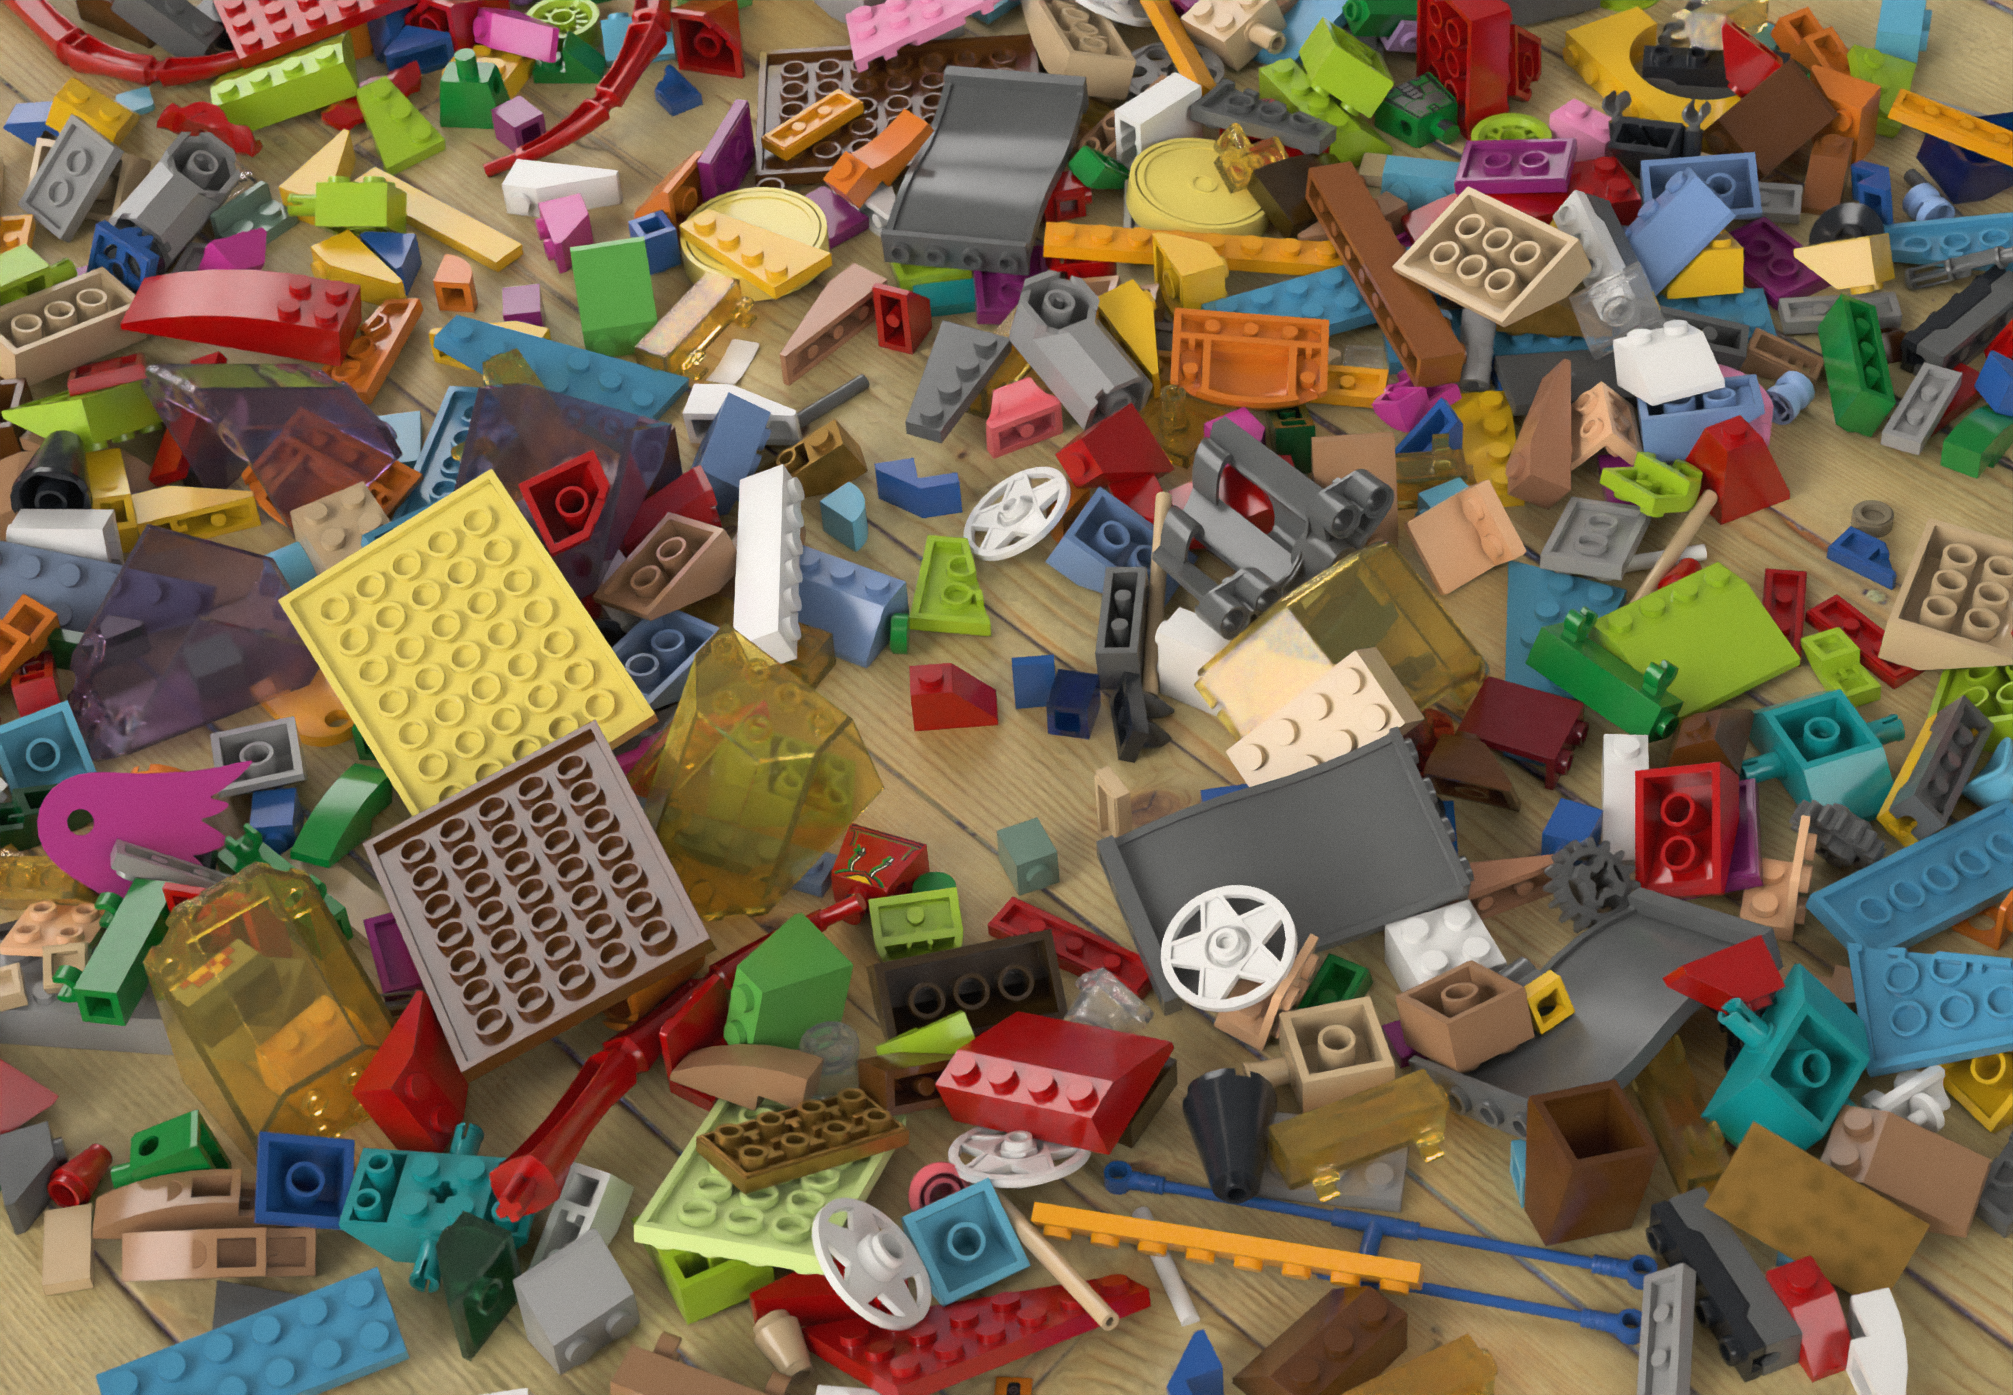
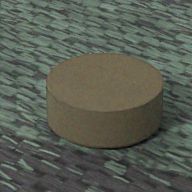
M1862 501L1853 508L1851 526L1875 538L1883 537L1892 530L1894 512L1890 506L1881 501Z

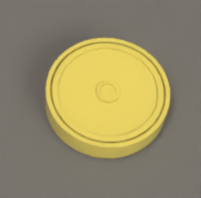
M1177 138L1162 141L1146 148L1133 161L1126 192L1127 209L1133 220L1145 229L1181 230L1183 232L1196 233L1214 232L1224 235H1254L1261 237L1268 228L1270 219L1247 190L1252 171L1264 165L1245 151L1215 140Z
M756 187L731 191L705 202L686 219L687 221L696 214L710 209L830 253L827 221L823 211L809 198L785 189ZM680 235L685 272L691 282L698 288L713 296L734 301L773 299V297L713 259ZM819 274L804 282L803 284L799 285L798 287L794 288L793 290L789 291L785 295L790 294L806 286L811 281H813Z

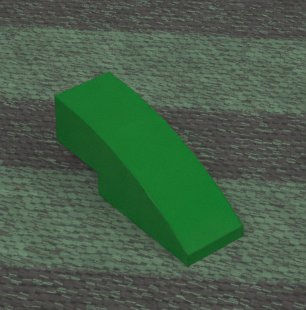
M1984 405L1975 409L1943 441L1940 465L1978 479L1986 467L1994 468L2012 445L2013 417L1995 413L1990 405Z
M354 763L327 790L312 811L290 851V859L330 868L371 835L372 818L392 803L393 785L384 770Z

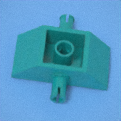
M1841 689L1814 692L1752 711L1755 716L1749 738L1761 755L1743 760L1739 781L1755 778L1756 783H1761L1777 778L1797 806L1799 803L1801 804L1802 800L1810 803L1812 800H1816L1822 806H1826V804L1833 806L1834 803L1849 808L1850 812L1865 821L1876 820L1894 784L1883 745L1902 741L1905 737L1904 725L1902 720L1898 719L1897 714H1891L1888 717L1866 723Z
M1800 963L1793 965L1784 980L1786 987L1776 993L1772 1000L1773 1004L1766 1009L1761 1018L1738 997L1732 998L1722 1007L1729 1016L1723 1012L1718 1013V1021L1731 1030L1745 1044L1701 1117L1736 1148H1738L1752 1122L1755 1121L1805 1151L1825 1136L1832 1122L1835 1124L1838 1113L1843 1105L1858 1107L1848 1096L1870 1061L1865 1023Z
M465 1123L458 1124L455 1127L449 1154L363 1148L339 1220L341 1230L393 1261L415 1263L409 1277V1284L420 1292H425L428 1279L430 1280L429 1293L439 1289L445 1265L488 1269L526 1244L535 1213L522 1216L519 1221L514 1223L511 1222L508 1216L502 1219L497 1216L496 1209L500 1203L491 1187L489 1173L506 1158L478 1156L481 1143L484 1140V1131L472 1123L469 1124L466 1136H464Z

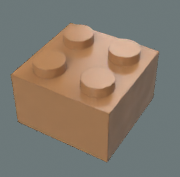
M1469 960L1395 996L1405 1045L1438 1064L1459 1073L1471 1072L1477 1069L1479 1064L1499 1054L1512 1052L1519 1044L1535 1037L1525 987L1473 960Z

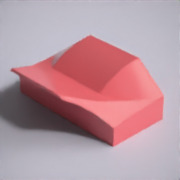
M1031 377L993 390L991 413L986 421L987 451L993 459L1063 433L1061 402L1056 396L1045 393Z

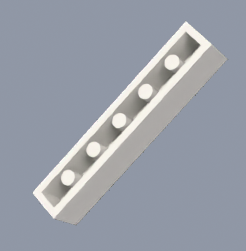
M784 464L740 479L732 647L751 674L797 659V640L801 639L798 611L802 609L799 583L802 582L803 578L799 560L800 555L803 554L800 528L804 526L801 501L804 500L805 495L797 477L792 478Z

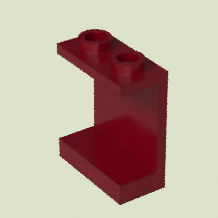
M1487 676L1457 731L1478 735L1481 737L1480 742H1484L1487 747L1545 763V788L1553 790L1560 776H1567L1570 772L1574 759V750L1576 746L1582 747L1589 731V723L1584 721L1585 704L1582 702Z

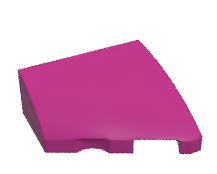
M1402 370L1397 374L1399 382L1387 385L1384 393L1375 399L1372 406L1374 412L1386 424L1396 430L1408 433L1441 397L1447 400L1449 405H1452L1460 400L1462 396L1457 384H1445L1428 388L1415 387L1406 371Z

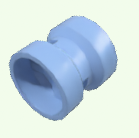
M1921 183L1914 186L1903 199V211L1913 220L1924 221L1954 218V206L1944 197H1941L1939 191L1930 183Z
M1788 371L1776 381L1774 386L1766 391L1774 406L1772 422L1778 425L1791 423L1800 413V410L1806 408L1814 399L1815 390L1813 384L1802 373Z

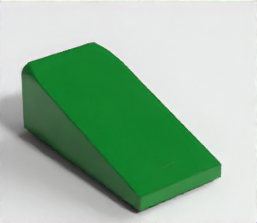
M1083 145L1068 164V168L1086 187L1093 189H1124L1125 179H1129L1130 170L1121 161L1089 146Z
M1329 953L1296 1010L1365 997L1373 984L1370 970Z

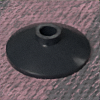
M1842 203L1828 209L1816 220L1809 235V245L1884 234V225L1878 214L1870 207L1860 203Z

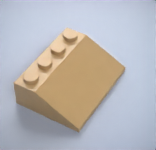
M1469 186L1392 266L1396 273L1503 327L1566 298L1592 271L1590 262L1578 238Z
M1928 518L1887 621L1878 658L1916 670L2013 665V637L2011 635L2013 629V542Z

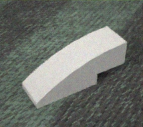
M1884 1288L1851 1296L1846 1325L1853 1340L1850 1341L1846 1371L1857 1395H1906L1908 1374L1906 1339L1900 1314L1890 1289Z

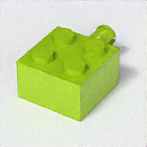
M329 176L328 182H316V194L290 193L288 195L287 202H293V205H301H287L290 217L315 216V226L334 235L348 229L355 236H360L361 233L366 231L406 233L407 192L397 188L396 183L387 182L385 177L365 176L363 182L350 181V177Z
M26 244L0 254V306L77 277L78 273L74 263L71 260L69 261V258H64L57 263L49 265Z

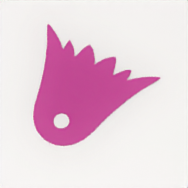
M252 761L186 772H90L72 776L53 787L44 798L37 819L39 839L49 858L72 878L99 894L112 892L124 899L133 882L120 877L116 873L117 870L111 869L110 854L116 839L203 866L194 855H202L221 848L225 845L226 838L221 832L201 821L203 818H208L222 812L229 805L226 802L213 799L211 796L236 780L252 764ZM78 809L88 811L94 819L93 829L86 835H76L71 832L67 824V819L71 812ZM175 934L168 947L171 951H182L177 934Z

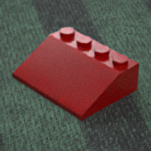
M1417 0L1416 77L1430 72L1452 94L1458 104L1457 126L1460 129V134L1467 141H1471L1472 131L1480 121L1493 115L1509 112L1507 89L1510 83V73L1508 70L1509 54L1512 49L1509 39L1510 23L1513 20L1511 8L1502 0Z
M1017 1011L959 1048L935 1086L953 1120L956 1122L1006 1133L1027 1131L1032 1134L1034 1139L1110 1155L1175 1047L1172 1041Z

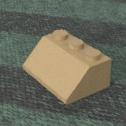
M37 137L28 186L55 140ZM123 153L84 219L100 222L106 220L108 222L116 210L149 174L151 161L132 154Z

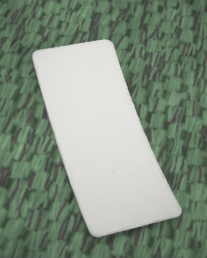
M732 339L722 360L706 380L734 385L742 377L759 348V343Z

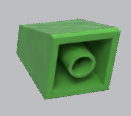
M644 236L570 247L585 349L610 357L662 350Z
M802 912L794 914L737 965L723 1038L728 1045H770L796 1050L837 1037L854 965Z

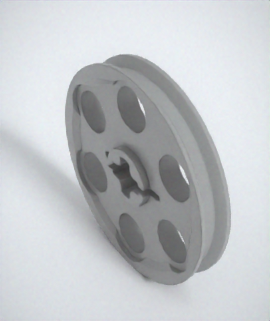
M1163 42L1143 46L1131 53L1136 60L1133 75L1143 76L1138 78L1132 77L1126 100L1130 101L1144 92L1161 74L1168 77L1171 75L1172 70L1179 73ZM1194 44L1213 80L1218 85L1224 80L1222 60L1212 50ZM1162 58L1163 60L1153 61L1151 59Z

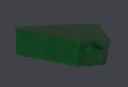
M1306 405L1266 411L1272 451L1277 455H1291L1294 467L1309 477L1308 473H1312L1311 437H1316L1315 424Z

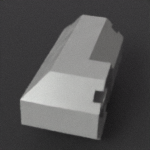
M181 132L167 148L157 165L108 221L119 230L126 227H136L143 229L142 235L154 236L153 242L156 243L163 254L165 273L210 221V215L222 207L241 177L239 168L236 170L234 164L236 161L235 151L212 133L201 132L199 136H189L191 132Z
M1048 270L1025 279L1010 329L1009 340L1085 431L1131 402L1138 412L1146 406L1153 384L1097 319L1096 312L1100 299L1085 281L1075 276H1071L1070 281L1059 278L1060 272Z

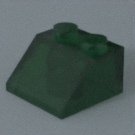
M463 1211L452 1225L447 1226L441 1232L435 1247L445 1296L462 1358L471 1361L518 1302L513 1280L522 1275L512 1232Z

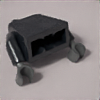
M1614 90L1602 101L1603 110L1612 118V120L1608 121L1610 143L1607 148L1639 180L1642 160L1700 156L1703 140V129L1700 128V124L1710 114L1711 105L1706 101L1698 112L1694 108L1695 99H1692L1682 112L1683 120L1689 125L1685 128L1683 123L1622 116V111L1631 105V96L1625 90L1616 96V91Z

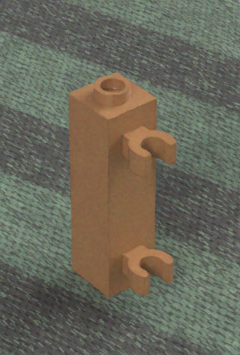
M663 1331L656 1343L654 1352L634 1345L630 1346L611 1381L610 1395H791L787 1390L792 1382V1377L773 1371L764 1393L679 1362L681 1353L677 1352V1349L682 1342V1337Z

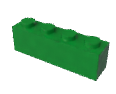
M1841 293L1817 327L1835 424L1847 432H1857L1871 437L1896 404L1876 306Z

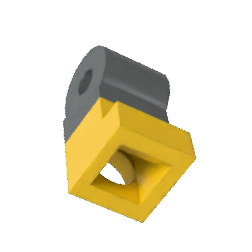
M1525 957L1518 958L1497 972L1505 978L1525 987L1532 1026L1541 1035L1575 1013L1561 976L1549 970L1543 973L1536 969ZM1545 1006H1555L1551 1013L1540 1016L1538 1009Z

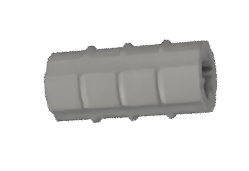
M1467 308L1463 309L1461 327H1459L1461 330L1460 342H1463L1465 345L1467 362L1462 367L1460 382H1456L1461 390L1481 392L1488 390L1490 387L1496 323Z

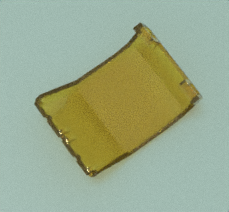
M1383 540L1350 553L1278 599L1198 670L1199 679L1195 682L1194 687L1211 709L1220 704L1222 709L1218 712L1217 717L1236 742H1238L1355 650L1376 647L1420 712L1448 693L1458 706L1469 702L1478 693L1485 679L1490 676V666L1485 657L1402 552L1392 542Z

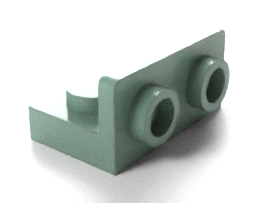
M262 180L210 215L215 239H222L242 231L247 232L263 227L267 232L266 245L299 223L297 216H289L285 205L271 198L269 185Z

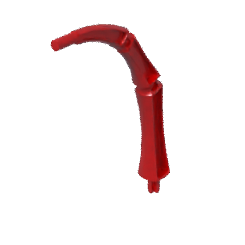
M0 0L31 29L61 63L66 66L70 65L72 70L77 73L110 76L148 87L152 83L159 81L164 87L213 78L243 68L235 50L206 56L166 57L163 61H158L153 55L131 53L108 45L89 33L86 34L84 30L65 18L48 0Z
M635 0L631 18L632 23L628 25L623 46L611 69L595 87V97L586 98L556 126L536 139L516 148V152L483 164L486 175L491 177L510 170L517 159L531 161L542 159L574 143L610 119V110L623 106L642 73L666 46V33L671 31V0Z
M857 893L827 908L818 909L806 915V917L821 932H824L829 926L865 910L866 903L862 895ZM775 931L709 966V972L705 977L699 979L690 978L649 1015L603 1042V1051L588 1057L567 1091L546 1119L517 1150L489 1173L491 1187L500 1203L496 1209V1214L500 1219L508 1216L512 1223L517 1222L522 1216L541 1211L560 1198L571 1165L589 1134L608 1110L637 1083L636 1074L649 1071L662 1052L659 1033L664 1022L670 1016H674L686 1004L692 992L698 986H702L713 974L723 977L725 990H732L737 965Z

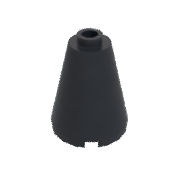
M59 430L47 436L12 486L10 500L11 508L15 514L20 509H92L93 500L85 446L78 435L70 431Z
M1223 1068L1206 1072L1193 1080L1188 1086V1094L1185 1099L1183 1098L1182 1103L1183 1114L1213 1194L1218 1199L1231 1204L1244 1203L1255 1197L1260 1190L1277 1111V1094L1272 1083L1256 1072L1250 1071V1077L1235 1075V1068Z

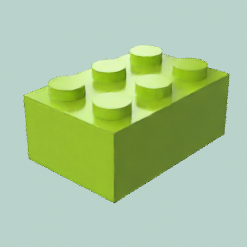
M1324 17L1320 19L1299 50L1303 62L1302 67L1307 71L1306 76L1312 82L1310 85L1312 89L1326 98L1332 94L1342 101L1340 106L1356 117L1362 113L1370 119L1395 84L1381 53Z

